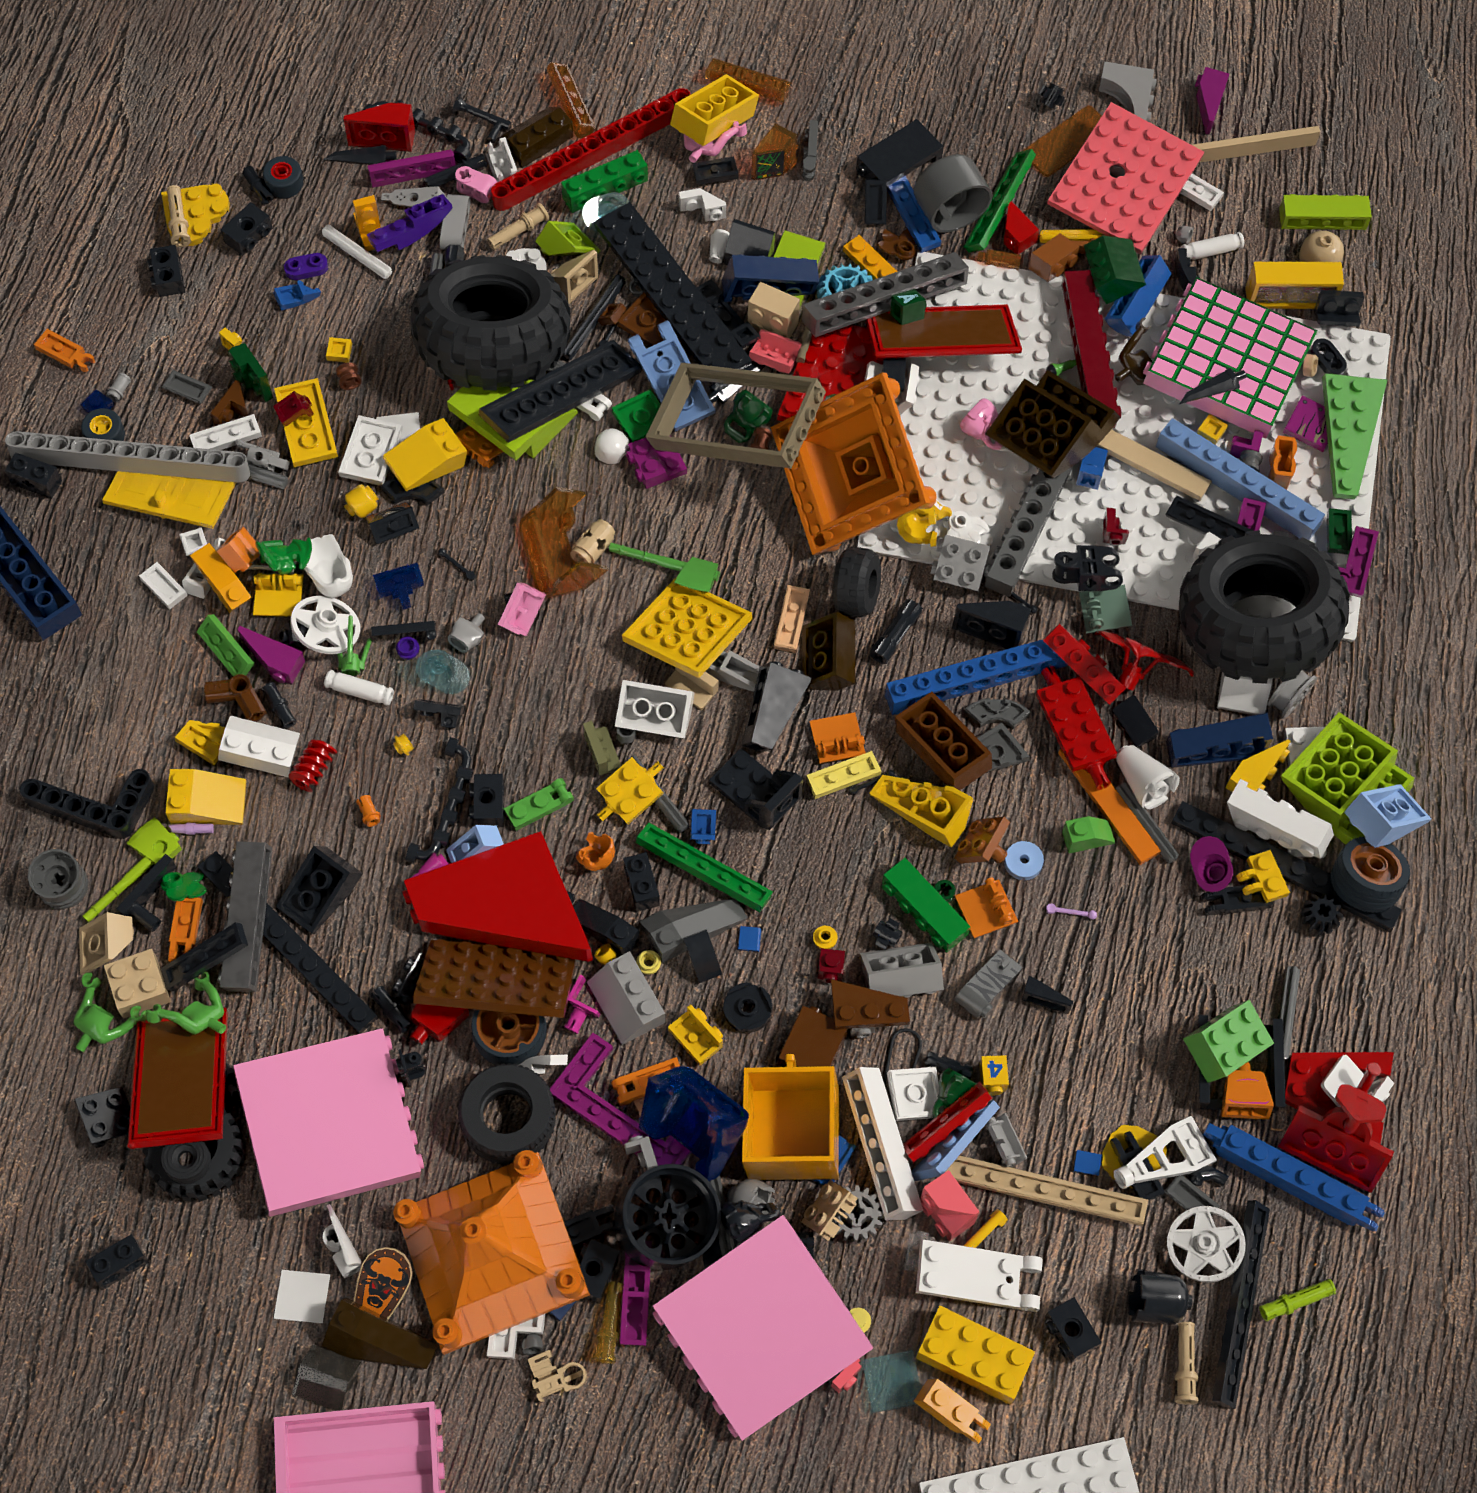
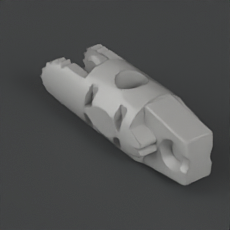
M236 440L235 445L243 449H249L246 457L248 464L272 472L275 471L276 467L288 471L290 462L279 458V452Z

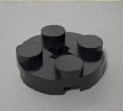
M748 982L737 984L729 990L724 999V1017L727 1023L739 1033L758 1031L771 1019L772 999L769 993L761 986L758 987ZM747 1002L748 1005H754L751 1013L741 1010L744 1008L743 1003Z

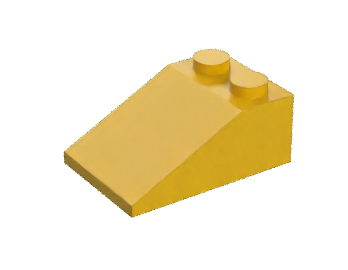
M442 418L420 428L385 453L383 459L405 491H408L464 467L467 450L446 420Z
M170 769L166 815L170 824L243 825L247 781L243 778L196 769Z

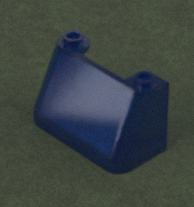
M679 1066L648 1078L638 1128L652 1139H661L671 1135L701 1159L696 1163L695 1170L708 1181L719 1177L747 1127L749 1113L695 1070Z

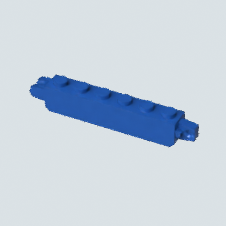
M1211 1123L1207 1125L1203 1136L1214 1142L1212 1146L1217 1149L1215 1153L1219 1157L1347 1225L1354 1226L1358 1224L1370 1231H1377L1378 1224L1362 1214L1366 1211L1376 1217L1383 1218L1385 1212L1382 1208L1369 1202V1197L1233 1125L1229 1127L1222 1125L1221 1128Z

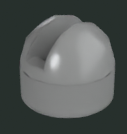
M1189 226L1179 227L1175 234L1177 240L1181 243L1189 244L1193 235V228Z

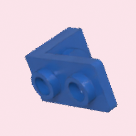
M1095 447L1082 459L1076 485L1098 490L1108 453L1106 449Z

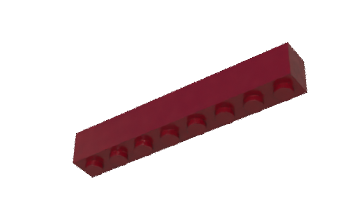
M1065 271L1061 287L1081 390L1115 410L1121 417L1120 405L1117 406L1116 402L1118 391L1116 387H1113L1114 371L1109 367L1110 351L1106 350L1105 347L1107 336L1102 331L1103 316L1098 311L1100 301L1099 297L1095 296L1096 287L1091 271Z

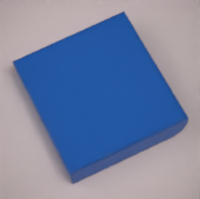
M740 926L738 950L759 952L761 928Z
M1077 1150L1074 1171L1099 1176L1102 1155Z

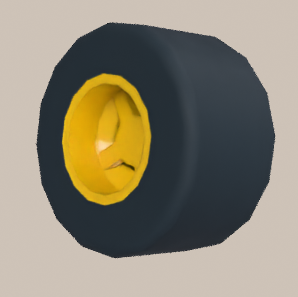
M100 408L93 410L82 420L81 430L84 438L124 441L125 439L122 421L117 413L110 409Z

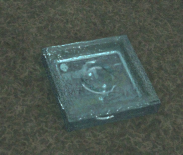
M913 1350L863 1359L861 1361L872 1414L918 1405L914 1400L920 1392L921 1386Z

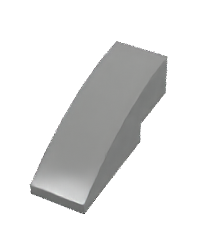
M729 650L728 653L723 651L705 672L720 681L754 691L760 666Z

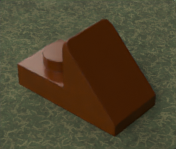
M234 381L210 413L215 426L230 422L234 412L242 417L248 416L239 381Z

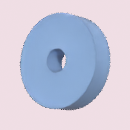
M1027 841L1012 844L1008 848L1007 856L1004 859L1007 872L1018 880L1035 878L1040 873L1044 863V857L1040 848ZM1025 858L1028 860V863H1022L1020 859Z

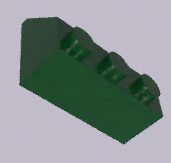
M1103 235L1083 245L1095 287L1106 305L1146 286L1134 243L1131 239Z

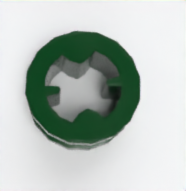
M940 880L934 888L938 893H940L942 887H945V890L948 888L950 890L948 896H944V893L941 896L950 903L955 896V885L949 880Z

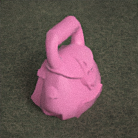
M982 398L962 419L960 428L965 434L977 440L981 439L992 450H1000L1003 447L996 441L993 444L991 439L985 435L997 418L998 413L991 401Z

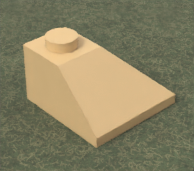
M595 250L563 263L558 269L556 268L550 273L554 277V281L559 284L561 292H564L568 304L598 278L597 252Z
M106 912L79 928L81 975L89 973L114 959L133 940L132 917Z

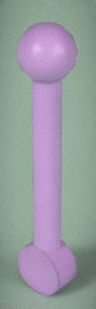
M1048 904L1046 908L1049 914L1059 912L1087 916L1091 920L1097 917V913L1094 910L1086 912L1056 907L1054 904Z

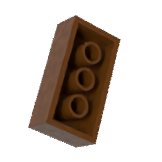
M930 692L895 716L896 732L947 786L962 790L992 769V753L933 692Z

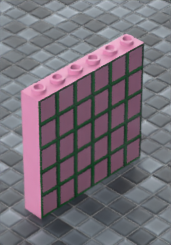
M1196 277L1193 284L1188 283L1183 296L1186 297L1185 300L1180 299L1175 309L1178 314H1172L1167 325L1170 329L1169 331L1164 330L1159 340L1162 343L1161 347L1156 345L1151 356L1154 359L1153 362L1148 361L1143 371V374L1146 375L1143 384L1181 401L1186 392L1228 368H1231L1234 373L1244 370L1247 378L1238 381L1239 389L1190 401L1187 404L1252 433L1255 430L1264 432L1263 438L1266 439L1318 330Z

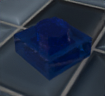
M97 389L81 403L82 409L88 413L100 408L111 409L114 406L113 401Z

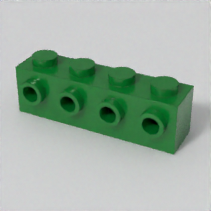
M636 150L561 182L562 198L571 213H574L647 182L648 165L640 152Z

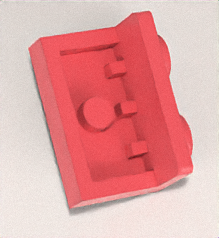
M761 329L759 332L760 339L757 340L750 350L749 357L757 364L766 365L779 372L789 374L797 363L796 358L802 344Z

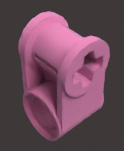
M467 166L458 168L455 173L457 191L481 203H488L492 196L491 188L497 183V180L488 174H483Z

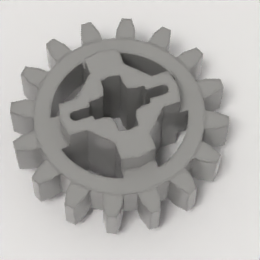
M856 1185L855 1191L851 1192V1194L858 1198L855 1202L860 1214L857 1224L853 1214L855 1207L850 1215L841 1208L839 1209L848 1216L847 1219L839 1213L835 1215L841 1222L846 1221L851 1226V1229L832 1219V1222L841 1227L836 1235L843 1232L845 1241L849 1236L853 1237L854 1243H857L858 1237H862L864 1241H867L868 1233L872 1236L876 1235L877 1231L874 1227H882V1222L878 1220L884 1218L883 1212L878 1211L882 1207L880 1202H875L877 1194L868 1195L869 1188H866L864 1192H860L859 1185ZM846 1187V1188H845L846 1190H848L849 1192H851V1190H850L849 1187ZM862 1200L866 1201L870 1207H867ZM872 1221L869 1226H867L864 1229H861V1226L865 1222Z

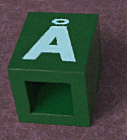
M915 289L892 295L890 315L901 325L922 320L925 317V309L927 307L926 299Z

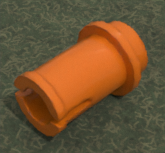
M363 795L359 797L360 799H357L356 803L363 815V823L368 827L376 826L380 823L381 815L380 812L376 811L371 796Z

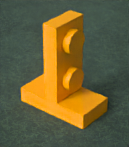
M374 195L353 200L354 219L366 251L375 250L369 242L367 234L381 228Z

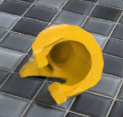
M936 500V503L930 509H917L899 517L897 520L898 532L906 542L930 544V547H936L937 532L931 531L928 533L926 529L930 525L936 524V521L952 516V510Z

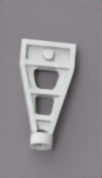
M1190 1116L1171 1125L1126 1166L1116 1169L1114 1171V1178L1119 1187L1125 1189L1135 1183L1190 1174L1213 1164L1217 1159L1193 1117ZM1175 1141L1185 1158L1184 1162L1169 1163L1163 1148L1169 1142ZM1154 1154L1161 1169L1148 1172L1143 1160Z

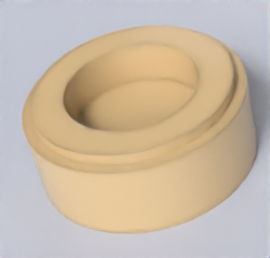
M1307 354L1303 363V375L1313 377L1317 372L1318 357Z

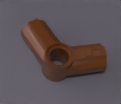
M238 674L229 680L205 682L204 693L207 704L236 701L245 718L254 722L261 720L267 714L247 676ZM240 687H246L243 691H237Z

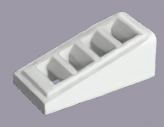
M194 563L182 580L183 589L187 594L204 599L211 586Z

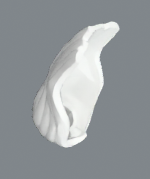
M333 534L311 539L312 554L304 570L313 580L319 592L329 598L340 597L349 591L352 585L353 575L350 561L343 555Z

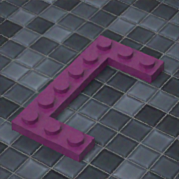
M1243 498L1237 523L1253 531L1259 530L1266 503ZM1359 526L1355 527L1345 568L1338 567L1340 576L1344 577L1351 596L1363 597L1379 531Z
M592 1033L550 1088L552 1096L623 1146L632 1137L643 1136L644 1138L649 1136L658 1166L665 1164L682 1165L712 1124L715 1116L694 1102L666 1141L651 1133L585 1087L613 1050L611 1044L595 1033Z

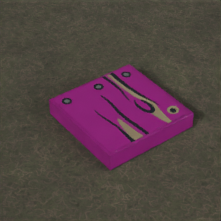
M1302 395L1283 433L1324 452L1328 444L1325 407Z

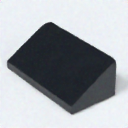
M1135 695L1130 696L1112 709L1113 714L1135 747L1138 748L1157 738L1158 729Z

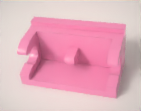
M517 582L498 625L516 634L527 636L546 594L525 583Z

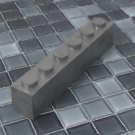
M237 841L236 849L233 850L234 871L230 874L229 879L232 888L231 896L227 899V910L229 913L224 929L235 922L241 923L248 946L223 961L222 969L218 973V982L220 987L227 991H257L273 850L265 842Z

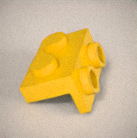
M690 1004L687 1007V1012L668 1026V1031L701 1066L723 1048V1035L716 1026L711 1027L707 1023V1017L700 1008L695 1009Z

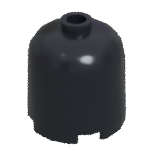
M1136 1269L1133 1272L1131 1281H1135L1133 1292L1128 1291L1127 1299L1128 1315L1133 1316L1131 1321L1174 1325L1182 1321L1187 1310H1190L1192 1307V1295L1188 1293L1186 1283L1180 1277L1143 1269Z

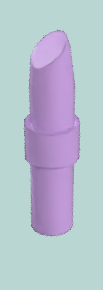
M186 823L167 826L169 832L176 834L195 835L196 833L214 832L213 824Z

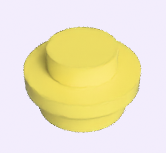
M862 1308L851 1309L849 1312L864 1333L868 1331L871 1325L869 1313Z

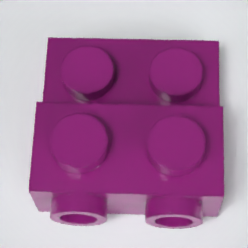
M646 438L628 444L626 457L630 465L634 464L636 478L639 483L643 482L646 489L687 474V467L680 453L655 450Z

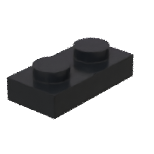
M734 157L692 163L696 185L738 179V170Z

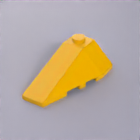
M882 775L869 793L870 796L951 848L965 830L973 802L971 796L951 786L939 787L928 782H924V784L910 782L909 779Z

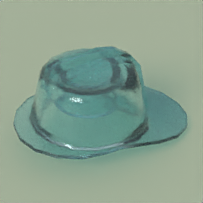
M616 192L594 197L583 206V221L591 230L597 231L594 227L595 220L629 203V200L624 195Z
M440 649L429 650L423 653L417 660L416 673L419 678L442 692L457 694L463 691L469 684L470 672L467 666L446 651Z

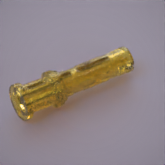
M608 1282L602 1327L596 1333V1338L598 1339L596 1354H593L592 1359L598 1363L614 1364L616 1363V1357H614L615 1344L619 1341V1334L616 1330L624 1284L618 1282L616 1293H614L615 1282Z

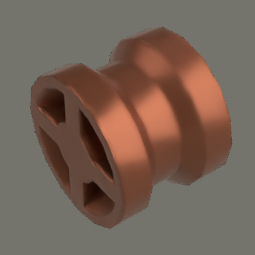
M344 363L336 368L337 377L340 378V388L352 390L361 385V377L357 374L358 368L355 363Z

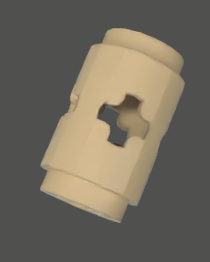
M602 519L592 522L572 546V551L570 552L572 559L582 567L593 565L614 540V528Z

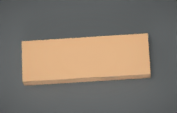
M787 585L774 649L792 653L797 652L810 589Z

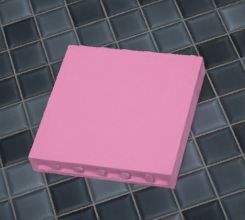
M383 1028L233 1065L269 1217L420 1178L421 1169H424V1163L421 1154H416L414 1145L418 1144L415 1130H410L408 1121H411L410 1110L408 1106H403L402 1097H405L402 1082L397 1083L395 1074L399 1073L396 1059H391L389 1050H392L390 1036H385Z
M784 1215L653 1305L656 1311L652 1314L660 1326L665 1324L670 1331L667 1335L670 1342L675 1348L680 1346L685 1354L682 1357L684 1363L690 1371L695 1369L700 1377L697 1379L698 1384L705 1393L708 1391L715 1399L712 1401L714 1408L720 1416L723 1413L729 1420L727 1427L735 1438L739 1436L742 1441L873 1349L872 1344Z

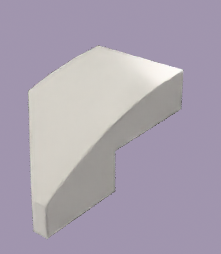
M568 1055L535 1056L526 1059L519 1065L528 1067L535 1073L545 1074V1065H567Z

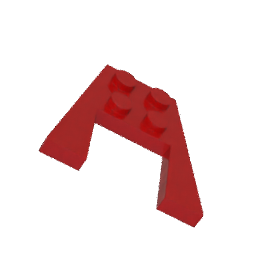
M1394 1052L1292 1053L1289 1059L1285 1084V1103L1295 1109H1298L1301 1105L1324 1116L1329 1110L1335 1108V1103L1323 1091L1321 1083L1341 1056L1347 1055L1363 1073L1366 1072L1369 1063H1377L1381 1067V1073L1378 1076L1384 1078L1391 1076ZM1371 1122L1373 1131L1371 1140L1381 1145L1384 1123Z

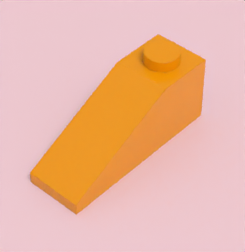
M210 543L190 555L229 613L251 599L250 594L239 578Z

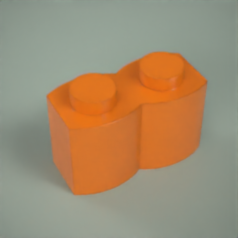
M1278 435L1269 456L1271 469L1268 478L1287 490L1296 470L1294 456L1297 451V442L1294 437Z
M244 526L231 534L217 549V553L234 573L238 570L244 572L260 556L255 545L256 540Z

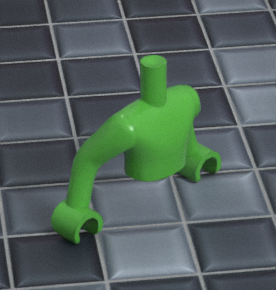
M207 972L201 974V979L194 978L196 990L206 991L211 1002L210 1006L196 1001L187 1006L182 1013L161 1009L160 1004L153 1006L154 1011L146 1010L148 1022L158 1023L162 1018L177 1023L191 1034H198L208 1027L220 1034L226 1030V1025L218 1021L224 1015L221 999L216 988L209 982V974Z
M85 973L82 976V984L87 988L73 1021V1024L83 1032L76 1045V1048L82 1052L86 1050L92 1039L101 1044H106L125 1035L139 1021L147 1020L146 1010L139 1017L141 1006H133L130 1011L131 1016L120 1026L109 1030L110 1022L114 1016L102 1007L92 1004L95 988L101 984L100 978L97 977L90 983L93 976L92 973Z

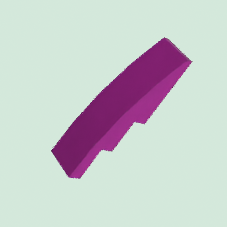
M645 1241L646 1246L652 1249V1241ZM627 1254L625 1256L620 1344L646 1346L651 1268L636 1263Z

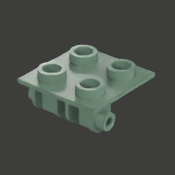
M1125 584L1114 590L1079 592L1086 634L1095 633L1097 630L1107 631L1132 626Z

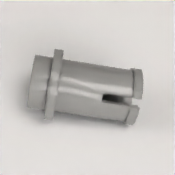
M118 373L112 386L106 390L107 398L113 402L122 400L124 397L123 393L131 382L130 377L124 373Z

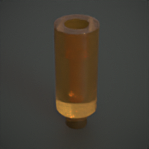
M987 249V253L978 251L977 260L985 261L984 265L1019 270L1021 255Z

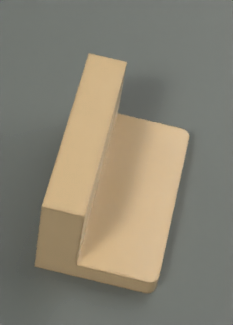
M675 667V671L665 682V687L694 692L693 705L703 710L718 692L719 680L707 672H704L700 678H697Z

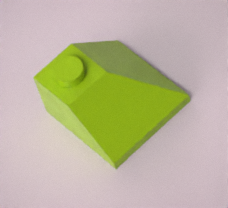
M548 221L535 241L541 247L540 250L547 256L583 255L592 250L599 254L601 251L572 222Z

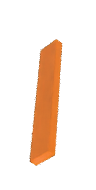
M1060 749L1058 754L1071 770L1062 749ZM1082 769L1072 772L1139 865L1160 854L1161 850L1112 783L1105 789L1101 785L1102 790H1097L1090 773Z

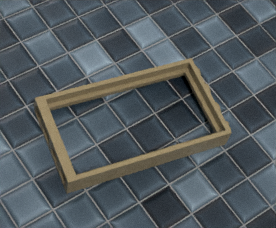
M680 363L646 435V439L655 450L791 469L796 457H798L803 441L807 437L812 421L816 417L817 410L824 400L823 397L826 391L817 378ZM696 380L806 393L780 451L670 437Z

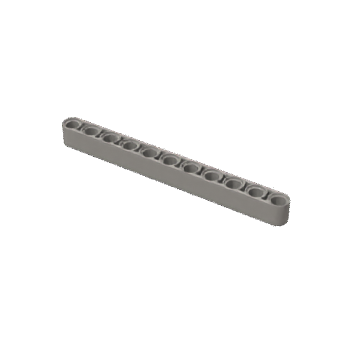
M20 431L11 432L5 438L11 459L16 452L38 461L58 466L227 482H244L250 477L247 458L241 452Z

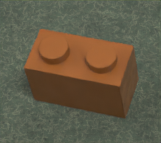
M1059 233L1032 252L1029 270L1049 282L1077 263L1080 246Z

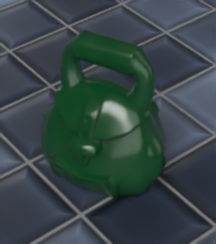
M742 390L733 399V410L725 420L724 432L738 443L747 442L752 437L755 428L764 426L771 420L773 410L749 391ZM735 421L737 425L747 430L746 435L743 436L731 427L730 423Z
M951 1068L946 1069L940 1077L938 1099L935 1101L932 1109L933 1119L941 1114L939 1112L940 1107L944 1106L947 1109L974 1087L976 1083Z

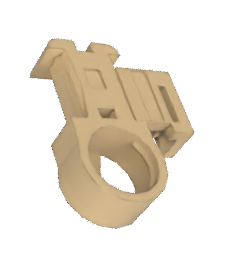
M551 1350L529 1358L528 1362L534 1378L537 1377L539 1382L536 1379L532 1381L538 1400L544 1402V1397L562 1389L565 1392H569L582 1387L587 1380V1371L584 1366L571 1362L557 1369L556 1365L552 1366L549 1359L552 1357ZM570 1366H579L582 1369L564 1377L566 1369ZM583 1376V1380L577 1385H568L566 1383Z

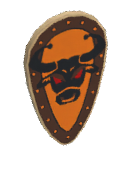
M389 1247L376 1249L370 1253L361 1266L354 1301L389 1319L404 1298L411 1284L413 1273L411 1263L406 1255L397 1249Z

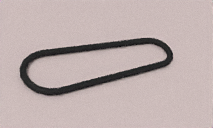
M903 1028L893 1034L890 1040L883 1077L885 1086L894 1040L899 1033L910 1032L917 1037L918 1049L911 1069L916 1068L922 1049V1040L916 1031Z

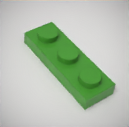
M214 614L207 615L197 633L233 676L238 674L246 676L254 662Z

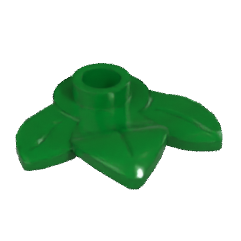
M171 872L164 875L161 882L162 890L166 891V896L173 901H183L186 897L197 898L207 892L206 888L199 883L204 877L203 873L189 872L182 875L178 872Z

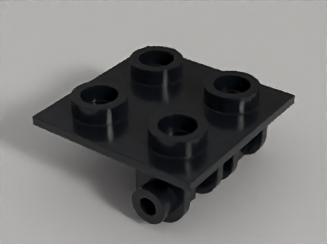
M123 1087L74 1099L90 1144L95 1145V1148L103 1147L106 1140L128 1135L130 1106Z

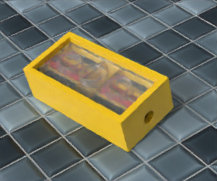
M1254 262L1246 284V297L1248 300L1268 309H1314L1320 290L1342 291L1344 286L1342 263Z

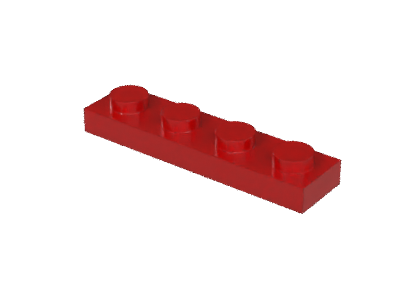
M977 1083L903 1144L906 1154L913 1162L927 1155L929 1149L938 1142L944 1141L956 1127L964 1125L977 1110L986 1107L992 1097L982 1083Z

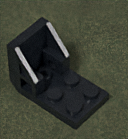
M740 748L709 779V784L760 827L770 830L801 799L803 778L795 772L778 769L772 774Z

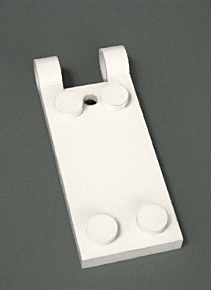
M923 1239L920 1241L916 1293L1037 1312L1040 1310V1296L1019 1294L1020 1271L1041 1273L1043 1259L1037 1256H1020ZM1006 1277L1011 1278V1283H1007Z

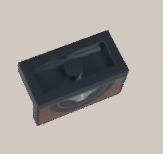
M408 502L365 517L376 544L419 529L413 508Z

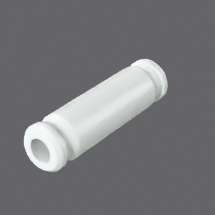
M1236 232L1235 234L1192 242L1188 245L1183 244L1180 248H1187V257H1190L1191 260L1242 249L1244 247V237L1242 233Z
M329 670L324 680L326 688H332L335 691L375 703H383L385 706L390 705L394 695V690L391 687L386 688L384 685L344 673H336L334 670Z

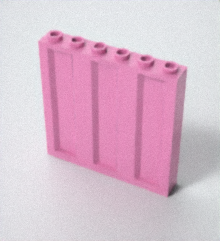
M432 1401L274 1417L276 1493H446L445 1490H441L440 1479H445L444 1462L439 1463V1452H443L442 1435L438 1436L437 1425H442L441 1408L436 1409V1404Z

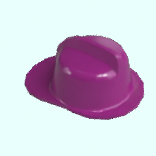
M1207 836L1197 840L1190 853L1196 880L1205 891L1218 892L1227 887L1233 876V867L1227 848L1216 837Z

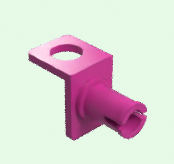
M581 974L569 994L568 1001L573 1005L574 1010L566 1025H564L566 1029L572 1030L576 1034L579 1033L587 1015L592 1014L598 1018L600 1016L597 1010L576 1000L586 981L585 977Z

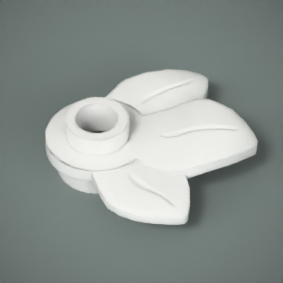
M955 511L949 517L948 523L950 528L946 535L981 544L980 535L989 533L988 525L980 517L969 516L964 511ZM957 518H961L964 524H959Z

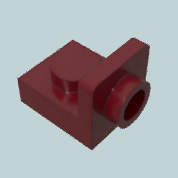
M295 391L273 406L281 423L285 426H288L303 414L309 417L314 415L309 398Z
M1107 508L1103 517V543L1115 546L1126 544L1129 536V530L1119 529L1120 519L1116 517V508Z
M821 948L818 979H822L823 982L830 984L831 979L842 982L845 951Z

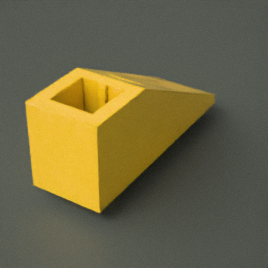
M1287 739L1243 760L1230 777L1225 788L1233 793L1239 780L1242 779L1248 782V788L1256 792L1259 788L1264 790L1266 788L1263 785L1265 780L1271 781L1278 770L1275 767L1279 761L1283 763L1289 755L1290 751L1287 748L1291 741Z

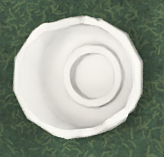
M606 429L596 439L594 446L595 456L599 461L606 464H617L628 451L629 439L623 432L617 429Z

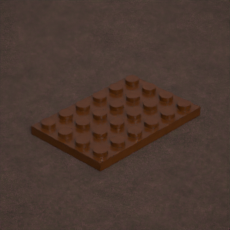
M443 939L430 940L414 992L413 1003L564 1018L576 959L495 946L493 944L482 945L470 942H451Z

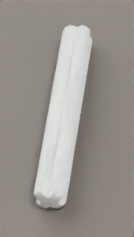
M326 225L322 229V235L382 278L387 279L392 274L391 267L331 225Z

